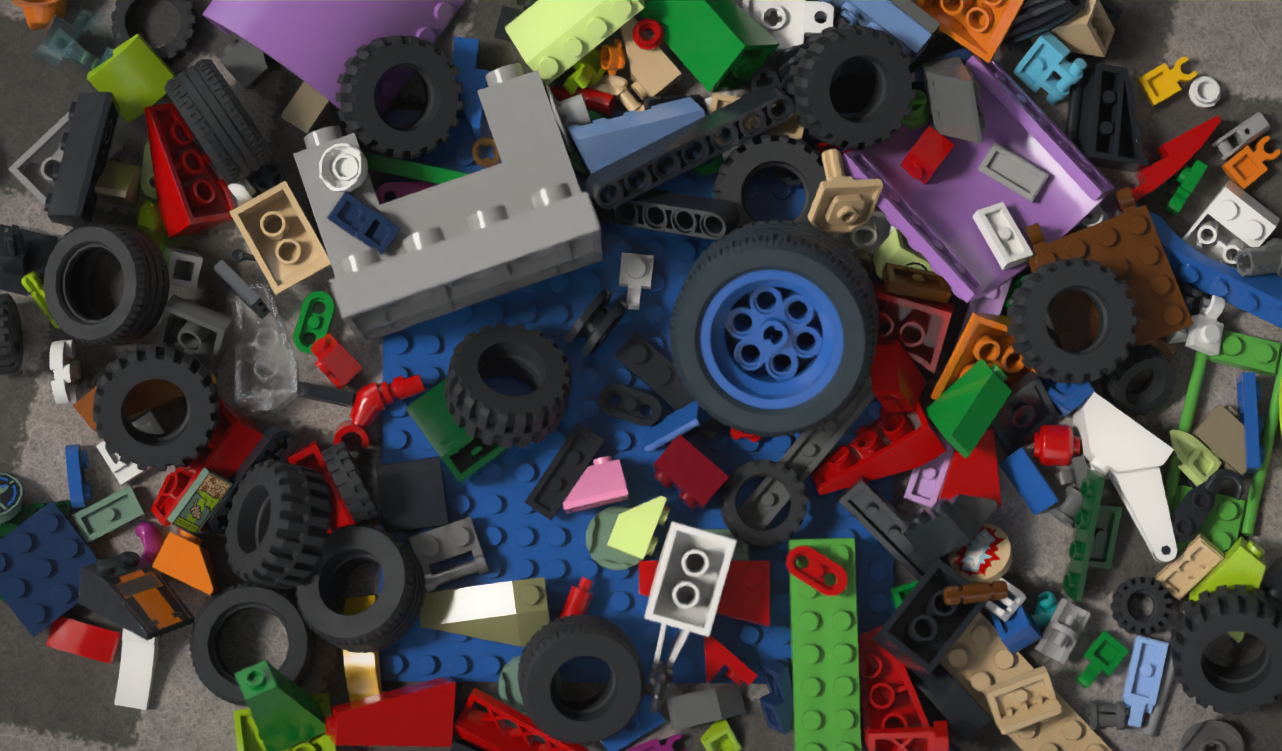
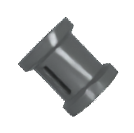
M1067 486L1065 489L1066 495L1056 508L1050 510V513L1061 523L1073 529L1075 527L1076 512L1081 508L1082 496L1081 492L1071 486Z
M1089 701L1088 725L1090 730H1096V727H1116L1117 730H1123L1125 721L1123 701H1117L1116 704H1096L1095 701Z

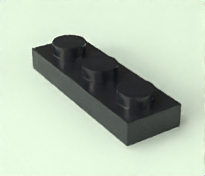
M578 422L524 503L552 521L605 440Z

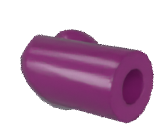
M145 521L140 522L136 527L135 533L140 537L145 548L141 558L153 564L164 542L156 525Z

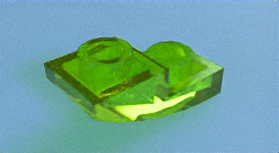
M144 199L143 206L139 209L137 215V229L148 233L149 237L157 243L164 255L165 246L169 247V237L158 209V203Z

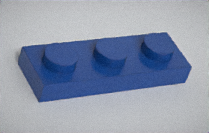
M1243 372L1236 379L1238 414L1241 417L1239 421L1244 425L1245 473H1254L1261 467L1260 464H1264L1265 460L1264 445H1259V432L1263 430L1262 413L1257 411V401L1261 399V384L1256 382L1255 372Z

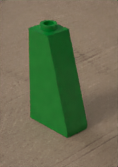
M266 660L235 673L267 751H282L326 732V720L318 702Z

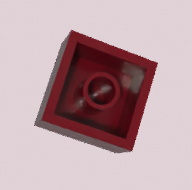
M680 434L655 461L653 469L656 471L654 478L667 489L671 486L675 487L681 493L679 499L691 510L698 507L702 511L729 478Z

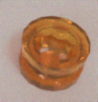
M485 137L475 142L472 148V155L476 164L482 168L497 165L500 161V155L494 139ZM482 146L486 149L490 146L494 147L495 150H492V154L495 156L491 160L488 157H485L483 160L478 157L481 155V151L478 150Z

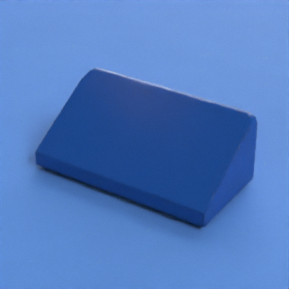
M693 401L659 420L653 426L648 427L644 444L646 452L658 450L673 442L679 434L684 436L709 422L710 417L707 411L703 410L697 404V401Z
M1021 447L1000 462L1001 468L1034 515L1039 514L1058 501V497L1024 448L1022 449Z

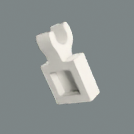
M622 253L619 286L628 287L626 302L629 305L628 309L639 310L641 288L651 289L654 255Z
M1213 295L1211 300L1205 297L1201 299L1199 314L1191 316L1194 325L1189 326L1186 347L1210 356L1219 354L1224 324L1218 322L1217 318L1224 309L1225 299Z

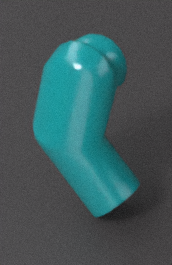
M1049 591L1039 594L1035 612L1031 615L1039 629L1047 626L1058 605L1056 597Z

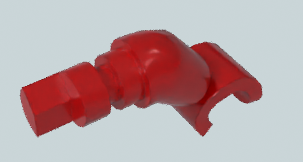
M418 374L407 379L401 375L393 378V382L390 384L387 381L379 384L374 381L361 388L356 394L349 415L352 420H346L337 427L334 435V445L342 442L344 434L355 432L361 437V446L368 449L369 433L366 426H371L379 413L386 409V405L394 403L393 399L399 397V400H403L425 392L426 390L420 375Z

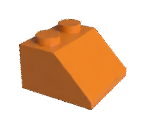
M180 530L178 535L169 531L152 567L204 593L216 596L222 590L209 551L200 546L203 540L183 530Z

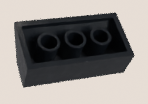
M111 92L79 93L77 102L71 103L68 120L72 121L69 132H64L62 136L60 150L64 151L61 163L56 162L52 176V180L56 181L53 193H48L44 207L45 212H48L47 216L53 223L76 228L79 225L92 222L98 195L94 193L95 185L107 163L120 114V107L114 94Z

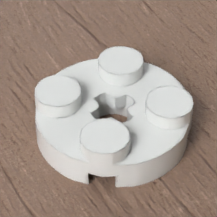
M73 339L54 341L50 347V370H54V380L51 381V386L57 404H75L79 400L78 385L75 384V380L81 379V366L79 360H73L75 358Z

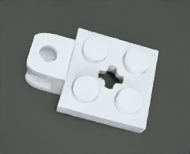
M743 0L742 10L780 43L775 51L783 52L790 47L804 44V39H810L813 35L822 36L823 29L833 27L834 7L826 2L806 0ZM771 11H776L777 16L783 18L782 22H778L776 26H770L769 22L764 21L765 17L770 16ZM817 19H824L825 22H824V23H817L816 20H817Z

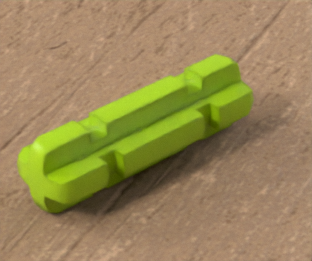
M32 271L21 279L22 284L28 292H32V298L46 316L49 315L50 322L58 329L59 326L53 320L45 300L42 279L35 271Z

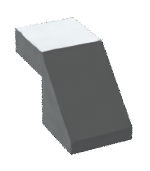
M736 683L666 699L673 730L746 714L741 689Z

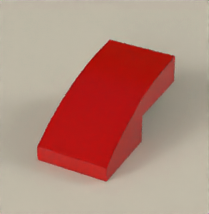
M62 616L52 623L46 646L113 664L122 633Z

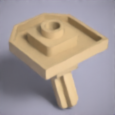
M830 149L822 153L826 181H821L808 214V219L814 227L819 228L822 232L825 231L829 234L850 233L870 220L884 185L881 179L853 180L851 176H845L840 151Z

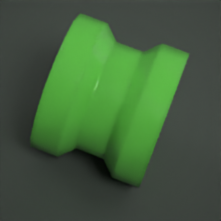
M914 89L917 90L916 100L910 99L908 107L913 109L910 117H903L900 121L908 129L923 127L930 119L927 97L924 92L918 89Z

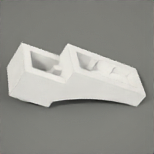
M124 628L120 671L114 705L148 710L160 647L158 646L159 636L146 641Z

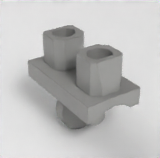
M1061 598L1042 634V638L1038 641L1034 650L1064 665L1091 613Z

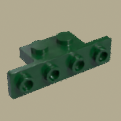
M1088 470L1087 476L1081 484L1082 503L1081 508L1075 515V527L1077 529L1075 539L1069 547V557L1071 559L1069 571L1065 573L1063 578L1065 594L1078 602L1082 601L1088 567L1111 569L1123 508L1119 504L1101 502L1105 477L1095 470Z

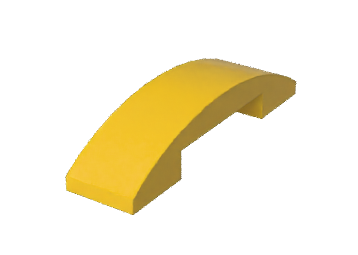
M378 595L346 598L344 615H356L365 611L377 600ZM343 650L350 702L384 693L381 686L378 650L373 653H352Z

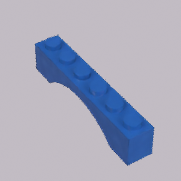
M1149 211L1175 278L1212 296L1225 299V302L1282 328V278L1278 274L1242 277L1237 272V268L1215 261L1191 247L1167 225L1162 217Z

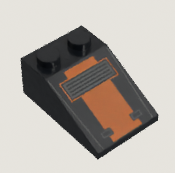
M125 551L120 555L98 560L94 564L82 567L78 603L146 641L193 624L195 620L193 614L159 571L152 567L153 564L141 558L135 552Z

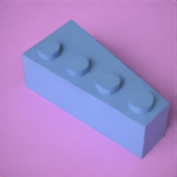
M691 97L651 106L649 110L640 112L633 110L623 113V116L592 120L593 123L579 126L576 124L567 126V129L585 173L589 177L595 171L706 115L704 110ZM695 142L689 144L686 150L692 148ZM666 157L661 158L658 164L664 162ZM638 171L633 172L629 179L636 176ZM609 185L605 186L600 193L607 191Z

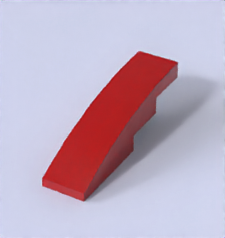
M1219 115L1164 143L1157 149L1162 159L1135 175L1141 184L1131 190L1135 202L1147 196L1180 170L1203 146L1221 122ZM1115 199L1114 202L1118 207L1119 211L1121 212L1122 209L1119 205V202L1117 199Z

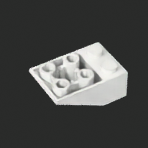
M1229 180L1191 226L1182 240L1209 258L1237 268L1235 257L1238 250L1260 247L1277 227L1280 218Z

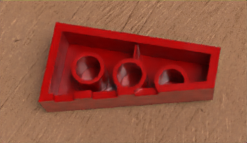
M639 561L640 596L649 598L659 561ZM730 561L715 614L769 627V561Z

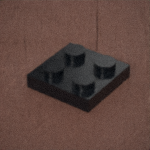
M1032 370L1009 387L1012 391L990 424L1002 449L1009 456L1033 439L1034 432H1039L1041 426L1045 424L1051 425L1060 418L1039 376Z

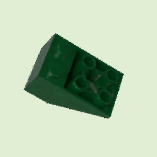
M445 379L405 409L463 486L514 447L511 445V448L507 449L500 448V444L492 443V446L483 444V439L479 437L473 439L466 434L465 427L459 428L453 421L454 415L449 414L446 407L447 400L444 398Z

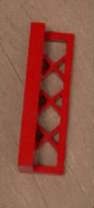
M476 688L472 690L463 711L453 726V734L484 751L589 750L578 743H564L563 740L558 741L556 738H551L549 734L543 733L542 729L540 730L530 717ZM476 701L487 707L489 712L484 713L473 707L474 702ZM504 719L513 721L518 728L506 725ZM532 735L544 738L546 743L541 744L535 741Z

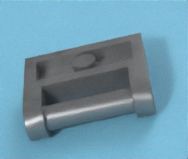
M471 517L409 538L414 554L419 559V564L423 568L422 571L425 576L423 579H425V587L428 593L437 590V586L477 572L480 575L489 572ZM472 551L474 560L432 574L430 565Z

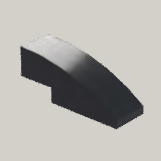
M940 663L924 680L905 666L913 685L964 741H969L992 720Z

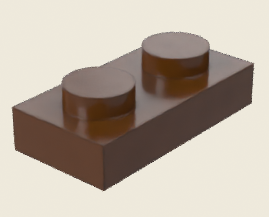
M885 263L882 276L886 292H891L897 296L917 297L928 302H948L951 290L949 283L942 276L932 271Z

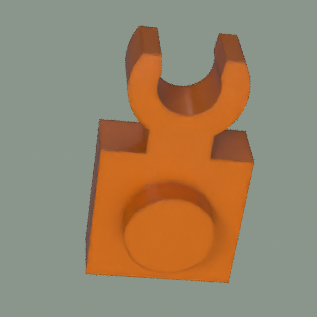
M1265 136L1257 142L1254 152L1247 145L1221 167L1242 190L1268 170L1262 163L1263 161H1273L1280 155L1281 150L1279 148L1271 154L1264 151V144L1271 139L1269 136Z

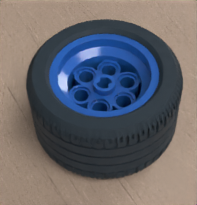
M764 220L757 221L756 224L749 223L743 225L742 228L738 227L731 230L730 233L714 241L696 260L678 294L670 322L671 352H673L672 358L674 365H676V371L678 376L682 378L681 382L685 389L689 390L688 393L694 401H697V404L714 419H719V422L726 426L729 425L731 426L730 428L737 431L742 430L744 431L743 433L757 434V436L767 437V435L770 437H781V435H784L786 437L795 435V433H805L809 429L813 430L820 427L821 424L828 423L833 417H837L842 413L844 408H847L853 402V399L857 397L868 378L874 360L879 330V306L877 304L876 292L873 291L874 286L866 269L861 267L862 263L857 256H853V252L847 246L844 247V243L840 240L832 238L831 234L825 231L822 232L817 227L812 225L809 227L805 223H794L791 220H770L769 222ZM763 291L772 292L776 301L772 304H765L760 300L759 294ZM799 300L806 304L808 310L801 314L795 313L791 309L790 304ZM739 313H746L751 317L752 323L742 326L738 324L735 316ZM769 326H774L776 330H782L783 335L779 338H774L773 334H767L765 329ZM803 332H809L815 337L816 341L813 344L806 345L800 342L798 335ZM748 344L755 345L760 350V354L755 357L748 356L743 351V347ZM778 354H785L790 357L792 363L788 366H780L776 363L774 357Z

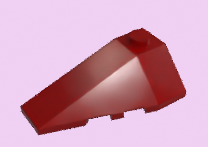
M168 103L144 108L158 209L168 237L192 235L233 220L230 211L235 209L236 205L230 189L227 187L228 185L223 178L221 180L217 178L209 166L212 161L207 154L202 155L193 142L194 134L175 105Z
M219 396L218 424L216 430L212 433V440L209 445L201 448V454L194 460L191 458L186 459L184 466L177 468L175 472L166 476L152 505L151 511L165 527L171 525L167 518L204 467L228 479L237 471L263 437V433L251 420Z
M920 398L914 411L887 413L883 407L878 411L880 417L868 428L862 425L856 431L857 438L848 446H839L817 465L811 474L818 493L823 495L848 488L861 476L869 482L915 469L945 453L947 450L939 431L924 411L925 407Z

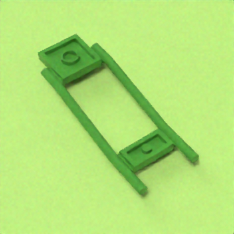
M1223 330L1218 355L1210 356L1196 351L1178 430L1188 434L1191 432L1207 360L1267 376H1276L1260 444L1264 445L1265 460L1264 464H1260L1261 467L1253 473L1247 502L1216 494L1212 511L1190 540L1177 544L1178 552H1181L1200 533L1224 554L1237 541L1239 533L1249 537L1254 535L1259 504L1279 423L1281 343L1228 330ZM1174 450L1164 487L1170 517L1185 495L1193 489L1188 486H1178L1181 470L1177 466L1181 461Z

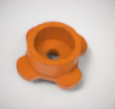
M615 39L613 44H604L599 53L602 69L608 70L611 76H615L618 69L624 68L627 59L626 51L622 48V41L620 39Z

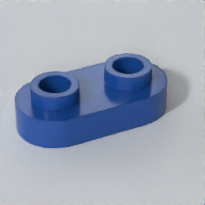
M80 444L66 445L65 456L71 505L73 509L87 507V501L92 500L90 481L85 482L84 469L89 468L88 453L86 449L81 450Z

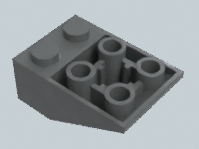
M959 56L921 64L933 129L942 135L982 143L981 132L986 131V123L983 112H980L978 103L976 104V101L981 100V92L978 81H975L974 74L970 73L969 66H964Z

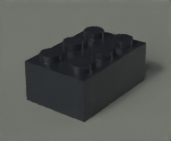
M937 558L872 639L924 680L932 673L988 601L966 604L960 601L957 605H946L943 589L947 586L956 585L961 588L962 585L970 583Z

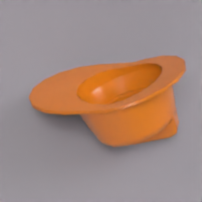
M12 0L14 5L22 8L27 24L32 30L46 28L52 19L61 22L68 11L69 0Z

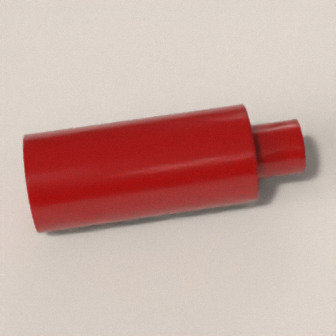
M554 85L552 89L555 98L561 99V101L582 94L587 111H595L600 115L611 117L616 105L615 94L587 87L582 89L580 86L572 95L565 87Z
M582 577L578 587L572 585L558 618L561 619L563 616L570 617L572 614L585 615L594 596L589 593L594 583L593 581Z

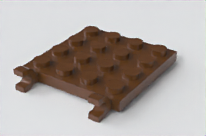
M1130 187L1115 192L1123 214L1046 244L1039 223L1026 227L1025 231L1033 248L1031 251L1034 254L1027 261L1032 273L1036 271V268L1054 261L1083 258L1086 261L1095 260L1101 262V267H1110L1117 272L1116 278L1119 281L1125 280L1130 288L1126 292L1129 298H1135L1137 304L1136 307H1132L1133 316H1139V326H1133L1132 334L1137 335L1135 343L1128 347L1143 345L1194 325L1147 206L1143 205L1136 208ZM1076 290L1063 291L1054 296L1047 307V312L1062 350L1077 352L1086 349L1094 341L1099 328V316L1094 303L1084 293Z

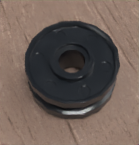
M604 288L592 300L565 337V342L571 346L584 337L587 341L582 348L581 354L587 359L608 338L629 307L622 300L612 309H609L607 305L611 299L612 292L607 288Z

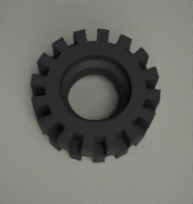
M1134 577L1126 580L1117 587L1118 589L1112 595L1113 602L1110 603V609H1113V619H1116L1117 625L1120 628L1125 629L1130 634L1147 635L1159 631L1163 625L1167 624L1169 621L1167 618L1172 613V609H1170L1172 599L1167 595L1169 592L1167 588H1163L1161 582L1152 580L1151 577ZM1138 593L1146 594L1153 602L1152 613L1144 619L1135 617L1129 609L1131 598Z

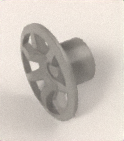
M548 85L546 86V93L563 142L567 150L571 152L567 126L591 124L590 116L582 94L560 102L556 100Z

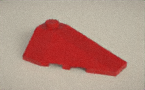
M882 626L858 635L863 731L867 747L868 729L930 727L904 664L872 639ZM914 738L907 745L914 751H922L928 746V738ZM875 739V747L880 751H890L896 746L890 739Z

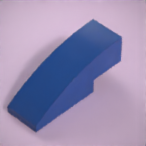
M454 36L453 65H456L459 74L456 76L457 82H463L464 92L458 94L459 101H464V108L461 112L473 139L480 141L484 109L477 91L488 87L485 78L488 70L478 69L480 40Z

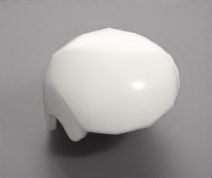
M349 143L335 144L325 150L319 161V177L332 191L351 192L361 186L367 177V160L356 146Z

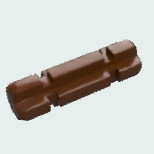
M1003 580L993 581L990 585L988 582L965 584L961 588L958 585L947 586L943 589L944 602L946 605H957L960 601L966 604L989 601L991 598L993 600H1002L1008 597V586L1006 581Z

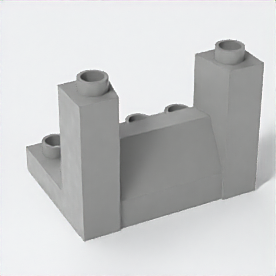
M520 63L497 68L485 76L488 87L477 91L502 163L379 205L369 173H367V177L361 186L351 192H347L400 228L382 255L379 254L377 249H370L326 219L344 192L330 190L320 179L319 161L325 150L335 144L349 143L360 150L355 133L343 136L339 126H329L311 132L303 138L307 149L293 155L335 278L330 279V283L341 316L361 344L537 282L603 261L600 228L587 191L581 193L538 70L524 74Z

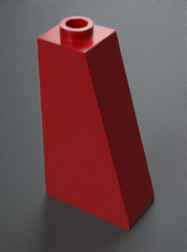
M440 677L332 706L331 716L326 718V735L330 736V740L335 745L452 747L456 682L450 677Z

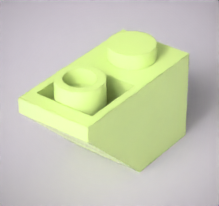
M659 496L619 514L607 547L640 560H644L646 554L652 556L659 539L653 536L657 524L664 526L670 507L665 506L667 498Z

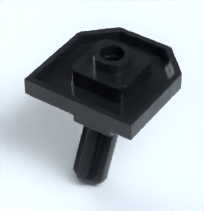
M0 224V290L23 296L30 295L32 292L26 290L21 279L32 271L39 275L43 285L46 265L49 256L57 245L58 238L19 229L17 225H12L11 227Z

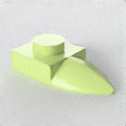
M1169 431L1173 449L1181 461L1177 467L1196 486L1205 482L1211 474L1218 470L1222 462L1201 441L1183 431Z

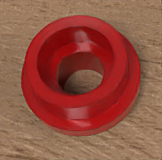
M651 18L638 21L632 31L633 41L643 50L656 49L664 39L662 25L657 20ZM650 30L654 33V37L651 40H646L642 37V33Z

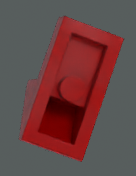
M710 634L709 637L705 636L703 638L706 684L712 680L723 665L728 668L725 675L738 686H741L743 682L749 686L758 676Z

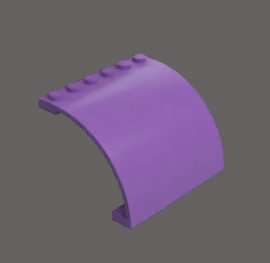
M213 0L202 15L223 33L230 35L233 32L276 60L341 110L340 102H336V92L340 93L341 84L337 83L339 74L345 73L347 69L344 66L345 62L349 57H354L357 54L356 50L359 47L370 44L373 39L389 36H415L421 40L435 43L465 0ZM397 66L386 70L381 75L374 91V104L380 118L414 70Z
M976 54L972 55L965 65L969 66L970 73L974 74L975 81H978L981 100L976 101V104L978 103L980 112H983L986 123V131L981 132L982 143L943 135L955 146L926 184L912 178L900 164L929 126L932 127L931 119L928 120L927 124L918 129H908L903 126L898 133L893 132L890 134V140L883 144L876 143L874 148L864 150L859 148L846 152L841 157L845 175L851 176L853 180L881 179L884 186L876 206L886 215L890 225L899 229L905 235L909 245L928 260L930 268L951 285L952 292L966 303L992 292L1029 266L1028 262H1024L1002 270L973 219V215L977 210L1004 202L1025 241L1032 250L1033 248L1025 231L1026 227L1039 223L1046 244L1065 237L1115 189L994 59L992 62L987 63ZM994 142L1050 175L1033 203L978 170Z

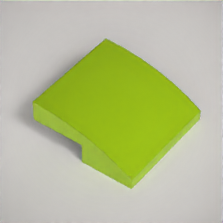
M139 33L115 48L111 58L87 74V80L98 92H111L114 94L120 107L119 115L127 123H130L144 113V108L154 105L166 94L164 88L167 81L177 77Z

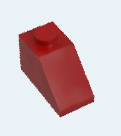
M898 340L877 341L871 367L872 392L887 413L914 411L927 381Z

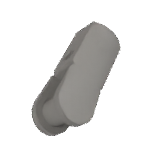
M1257 112L1211 145L1213 148L1217 146L1223 155L1221 159L1224 161L1269 131L1270 124L1262 113ZM1232 135L1239 144L1235 148L1227 140Z

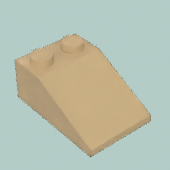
M286 181L230 211L233 220L275 295L284 292L331 265L325 249Z

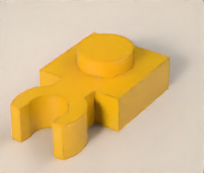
M1187 56L1178 59L1171 70H1169L1166 63H1163L1136 80L1152 108L1179 93L1182 89L1178 82L1187 83L1195 78L1197 75L1196 70L1190 74H1184L1181 71V65H1184L1189 60Z

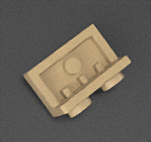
M1045 666L983 688L993 720L1003 735L1020 732L1024 727L1037 722L1049 721L1055 715L1063 712L1060 703L1056 699L1049 673Z

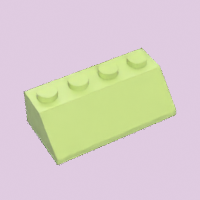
M538 0L509 23L505 30L526 64L533 71L538 70L541 80L548 86L644 9V0Z

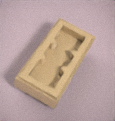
M1200 533L1155 576V580L1161 582V586L1166 587L1180 601L1224 559V553Z

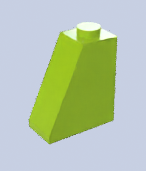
M1240 537L1224 554V559L1191 589L1189 600L1193 599L1196 602L1199 600V593L1208 590L1209 593L1216 592V586L1226 585V589H1235L1236 584L1246 585V590L1251 592L1253 588L1259 589L1266 568V557L1264 556L1265 551L1253 540L1247 542L1244 538ZM1228 632L1227 634L1239 643L1243 639L1245 632Z

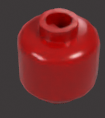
M1045 424L1041 426L1039 432H1034V458H1039L1040 463L1044 466H1069L1073 455L1080 454V436H1073V429L1069 425Z

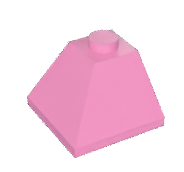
M605 456L593 460L594 465L587 467L564 501L563 506L566 514L628 500V491L619 459L613 461L612 456Z

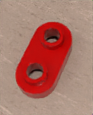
M803 545L794 547L786 557L788 571L815 590L827 596H836L846 588L848 578L845 570L824 555ZM803 555L808 558L807 567L799 568L797 566L796 560L799 556ZM833 573L836 576L834 585L828 586L825 584L824 577L826 574Z

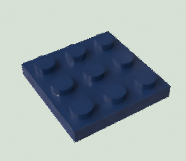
M54 501L48 503L0 540V595L32 637L37 636L79 604L82 567L94 564L99 560Z

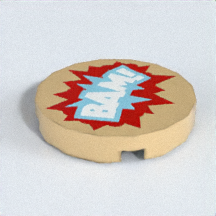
M985 523L971 543L948 553L951 568L970 584L984 582L990 584L993 581H997L1006 574L1013 558L1012 546L1008 536L999 527L989 523Z

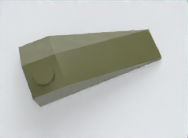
M544 577L424 593V605L420 609L421 613L419 615L420 627L526 647L525 645L527 642H530V638L535 635V632L541 630V627L548 625L550 622L546 580Z

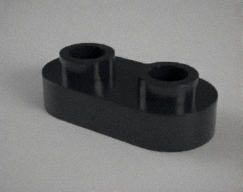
M618 383L609 384L600 392V407L609 416L641 427L653 426L661 417V404L656 397ZM613 395H618L621 398L620 405L612 406L609 403V398ZM642 406H649L652 413L648 417L640 415L639 409Z

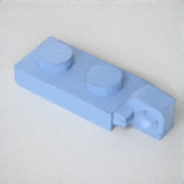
M1139 635L1135 636L1122 694L1124 708H1128L1125 725L1140 728L1144 712L1151 714L1152 707L1156 705L1169 645L1168 642Z

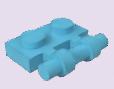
M1048 31L1037 39L1013 70V73L1034 93L1043 88L1049 93L1046 96L1047 102L1055 105L1059 100L1066 98L1072 84L1079 82L1087 64L1081 58H1077L1073 63H1069L1065 58L1070 53V50ZM1057 72L1061 79H1056L1052 74Z

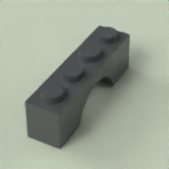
M237 39L231 42L224 49L225 56L220 60L222 65L244 89L255 88L275 69L270 56L244 39L240 42Z

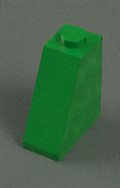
M982 358L924 410L945 439L965 459L972 453L1012 392L1004 382L1008 376L996 363L990 367Z

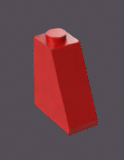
M987 429L972 453L966 459L954 448L937 501L944 497L949 500L959 494L995 500L998 504L996 508L1002 506L994 429Z

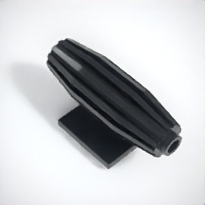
M1025 0L1001 46L1017 44L1057 28L1080 13L1085 8L1084 3H1086V0Z

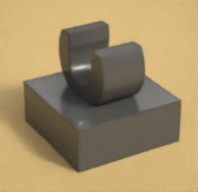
M1084 455L1072 458V462L1068 466L1069 470L1055 474L1058 486L1073 482L1075 489L1081 490L1082 481L1086 478L1088 471Z

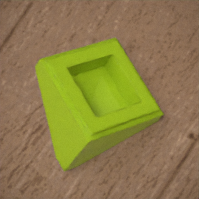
M726 719L715 721L700 738L706 751H739L742 749Z

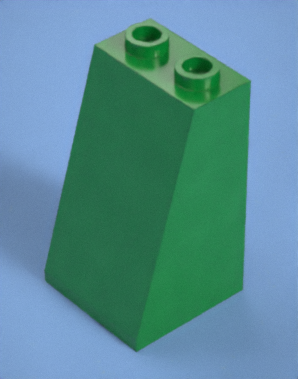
M646 0L645 8L639 12L644 19H655L662 25L664 42L708 92L744 90L750 83L755 71L765 64L780 45L769 32L732 0Z

